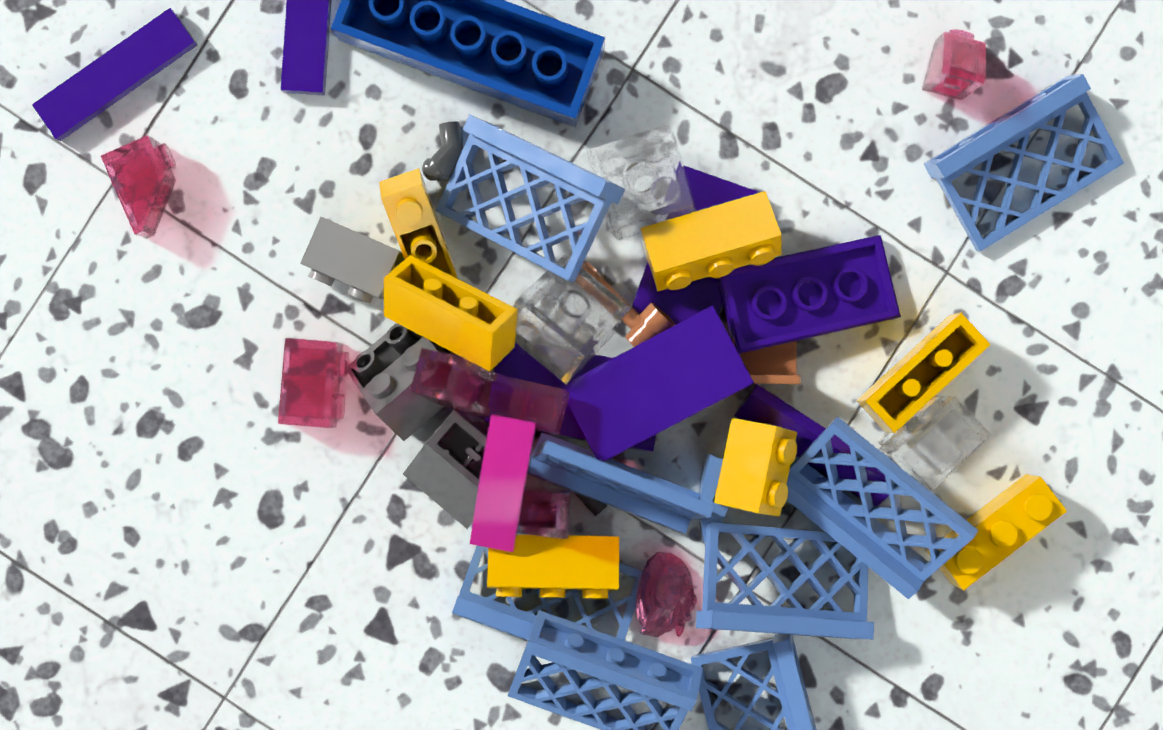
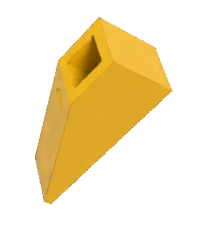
M417 168L380 181L381 200L404 259L411 255L458 279L420 169Z

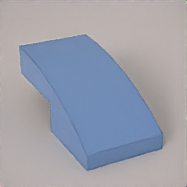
M709 453L703 466L699 487L700 496L698 499L715 506L711 518L699 519L700 532L704 544L706 523H723L729 508L725 505L714 503L713 498L717 490L723 459Z

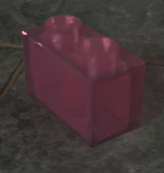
M285 338L278 424L334 428L337 427V419L343 420L346 399L345 394H339L341 377H347L349 367V353L343 351V343Z

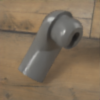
M457 121L439 124L442 147L431 159H426L422 165L423 175L430 181H444L450 178L463 150L460 123Z

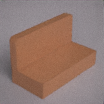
M797 342L739 354L754 384H801V375H797Z

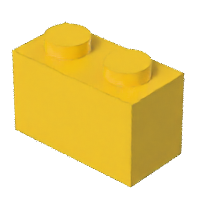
M732 418L714 503L780 517L781 509L788 497L787 480L790 465L795 460L797 454V432L777 426Z

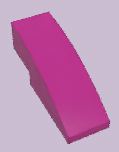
M491 415L470 544L513 552L537 422Z

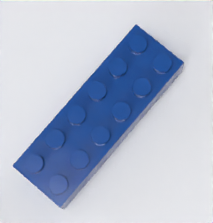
M341 0L330 28L339 41L575 128L605 50V37L505 0Z

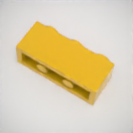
M766 191L640 228L643 248L657 291L665 289L679 290L687 287L692 281L709 276L712 278L723 277L731 273L733 269L749 264L755 266L764 265L782 254V234Z
M411 255L384 277V317L489 372L515 347L517 308Z
M962 313L948 315L859 397L856 402L884 432L896 433L991 344Z
M1025 474L966 519L978 530L975 537L939 569L952 585L965 590L1061 517L1067 510L1041 476ZM952 530L944 538H956L959 534Z
M516 534L513 552L488 548L487 588L496 589V597H522V589H539L540 598H565V590H583L582 598L608 599V591L619 589V536Z

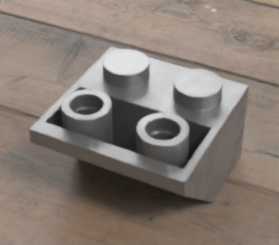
M398 323L393 325L386 334L366 351L361 352L345 368L374 413L403 441L408 439L469 387L458 370L449 362L445 354L434 342Z
M456 409L451 412L424 444L403 475L468 529L473 523L488 434L460 410Z

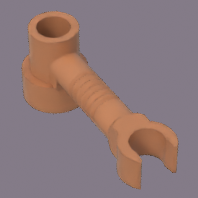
M583 262L577 279L602 302L608 305L631 329L625 337L634 347L676 325L653 302L639 314L630 304H627V301H624V298H621V295H618V292H615V289L607 283L606 279L589 262Z

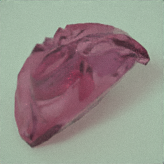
M655 553L647 560L641 574L635 607L637 619L642 626L640 633L643 635L660 637L664 633L675 629L676 635L680 637L684 632L686 622L692 619V611L695 610L698 600L694 593L693 580L684 562L672 553Z

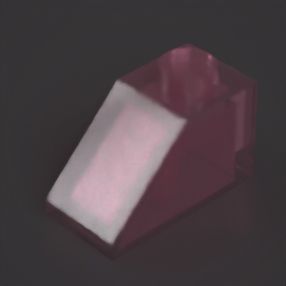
M952 29L949 33L943 32L934 41L922 90L958 100L965 99L984 84L986 77V43L974 40V34L964 30Z
M147 135L101 155V159L134 234L146 239L155 235L176 182L171 168L176 166V162L166 143L160 144L159 141Z
M525 487L517 533L568 539L570 490Z

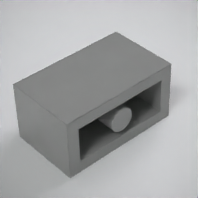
M320 216L300 264L311 268L308 277L331 287L335 279L350 285L347 294L371 304L374 296L384 300V277L402 262L403 254L400 250Z

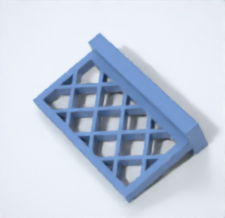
M1084 74L1065 76L924 163L930 177L936 178L976 251L984 250L1124 164L1087 94L1091 87ZM1078 104L1085 117L1081 133L1061 129L1066 111ZM1055 118L1053 126L1046 125L1047 122ZM1036 129L1051 132L1045 156L1025 151L1029 135ZM1091 130L1094 133L1095 137L1090 136ZM1060 135L1079 139L1072 163L1053 158ZM1019 140L1017 148L1009 147ZM1088 142L1100 145L1107 158L1106 162L1096 168L1081 165ZM1000 151L1015 154L1009 178L989 173L993 157ZM1023 157L1043 161L1037 185L1017 180ZM983 162L981 171L972 169ZM1052 164L1070 168L1067 184L1059 191L1045 187ZM1080 171L1086 172L1085 175L1078 178ZM964 173L979 176L973 200L960 197L951 181ZM987 179L1007 183L1001 207L981 202ZM1015 186L1035 190L1031 207L1023 213L1009 210ZM1044 193L1050 194L1049 197L1042 200ZM964 204L971 205L969 213ZM979 208L999 212L995 229L984 237L981 236L975 225ZM1007 215L1015 216V218L1006 222Z
M469 114L463 131L469 133V137L435 211L568 281L575 282L611 202L618 205L625 188L496 125ZM480 147L487 151L491 168L475 175L472 162ZM499 157L506 161L500 164ZM518 166L521 169L524 185L508 192L503 172ZM532 174L540 178L533 180ZM494 177L499 196L483 203L478 183ZM552 183L555 186L559 202L541 209L536 189ZM469 188L474 207L461 213L452 209L458 193ZM566 191L574 195L567 198ZM527 193L532 213L516 220L510 200ZM583 200L594 204L595 206L588 221L575 226L570 206ZM502 205L507 224L492 230L489 228L485 211ZM561 210L567 230L549 238L544 217ZM476 216L477 221L471 219V217ZM535 221L540 242L525 247L522 245L518 228ZM509 233L511 239L504 236V234ZM569 239L573 253L565 268L556 263L552 246ZM543 250L544 256L536 252Z
M838 416L808 449L790 465L787 480V501L908 600L919 591L922 583L968 544L978 531ZM834 434L850 446L851 454L833 453L830 439ZM808 462L825 464L828 478L822 476ZM836 465L854 466L857 480L839 479ZM865 467H876L885 474L886 482L868 481ZM842 490L860 492L862 505H858L844 494ZM870 493L889 494L892 508L873 506ZM900 495L912 496L920 503L921 510L902 509ZM876 518L894 520L897 533L891 532ZM905 521L924 522L926 536L907 534ZM935 524H946L959 535L956 538L937 537ZM910 546L929 548L931 560L928 562Z
M543 432L539 435L529 462L528 474L681 534H686L692 519L711 518L715 506L698 499L700 493L613 459L602 462L596 459L592 451Z
M708 522L706 523L702 610L696 611V628L873 640L874 622H867L868 566L855 556V563L846 571L833 555L842 545L826 532ZM719 533L732 534L742 547L728 562L718 551ZM744 535H752L754 537L748 541ZM764 537H771L782 550L768 565L754 549ZM783 538L794 540L788 545ZM804 540L811 541L821 553L808 568L794 552ZM823 542H832V544L827 548ZM746 554L750 556L761 570L748 585L744 583L733 569ZM786 558L801 573L788 588L785 587L773 572ZM826 561L840 577L827 591L813 575ZM717 563L721 567L719 571H717ZM727 574L740 592L729 603L716 602V583ZM766 577L780 593L769 606H763L752 592ZM805 581L809 583L820 597L809 609H803L792 595ZM845 584L854 594V612H843L832 599ZM747 598L751 605L739 603ZM786 601L791 608L780 606ZM826 604L831 611L820 609Z
M520 527L517 528V534L540 535ZM476 546L459 596L454 605L453 614L528 640L537 616L534 613L545 609L546 613L553 615L549 606L572 595L583 618L575 623L580 625L585 623L586 627L593 629L590 620L612 610L619 624L616 638L625 640L647 572L619 563V573L635 578L630 596L614 603L608 591L607 601L609 606L587 616L577 595L582 590H569V592L565 593V598H554L548 602L546 598H540L542 605L525 612L516 608L511 597H506L510 605L508 606L494 601V599L498 598L496 593L489 597H483L470 592L475 575L488 569V563L478 568L484 551L488 558V547ZM627 602L623 617H621L617 607Z
M538 610L508 697L601 730H647L644 725L657 722L661 724L664 730H679L687 712L692 711L697 701L703 668ZM535 656L551 661V663L541 665ZM576 671L582 672L593 677L581 679V677ZM563 672L570 682L556 686L549 675ZM538 679L544 689L535 690L523 686L521 683ZM617 685L632 690V692L622 694ZM604 687L611 697L596 700L590 690ZM578 693L584 703L577 705L568 702L564 696ZM658 700L674 706L662 708ZM645 701L651 711L636 714L631 704ZM619 708L625 717L616 719L608 716L604 711Z
M776 634L774 638L693 655L691 657L692 665L703 668L699 693L709 730H731L716 719L715 710L722 699L744 712L733 730H740L748 715L769 727V730H786L779 725L783 717H785L788 730H817L792 635ZM768 651L771 668L764 680L742 667L749 654ZM742 656L738 664L730 660V658ZM719 661L733 670L722 689L706 679L703 664ZM737 674L742 675L759 686L748 705L727 693ZM773 674L777 689L768 684ZM764 690L780 699L782 709L774 722L753 709ZM710 691L718 695L714 703H712Z

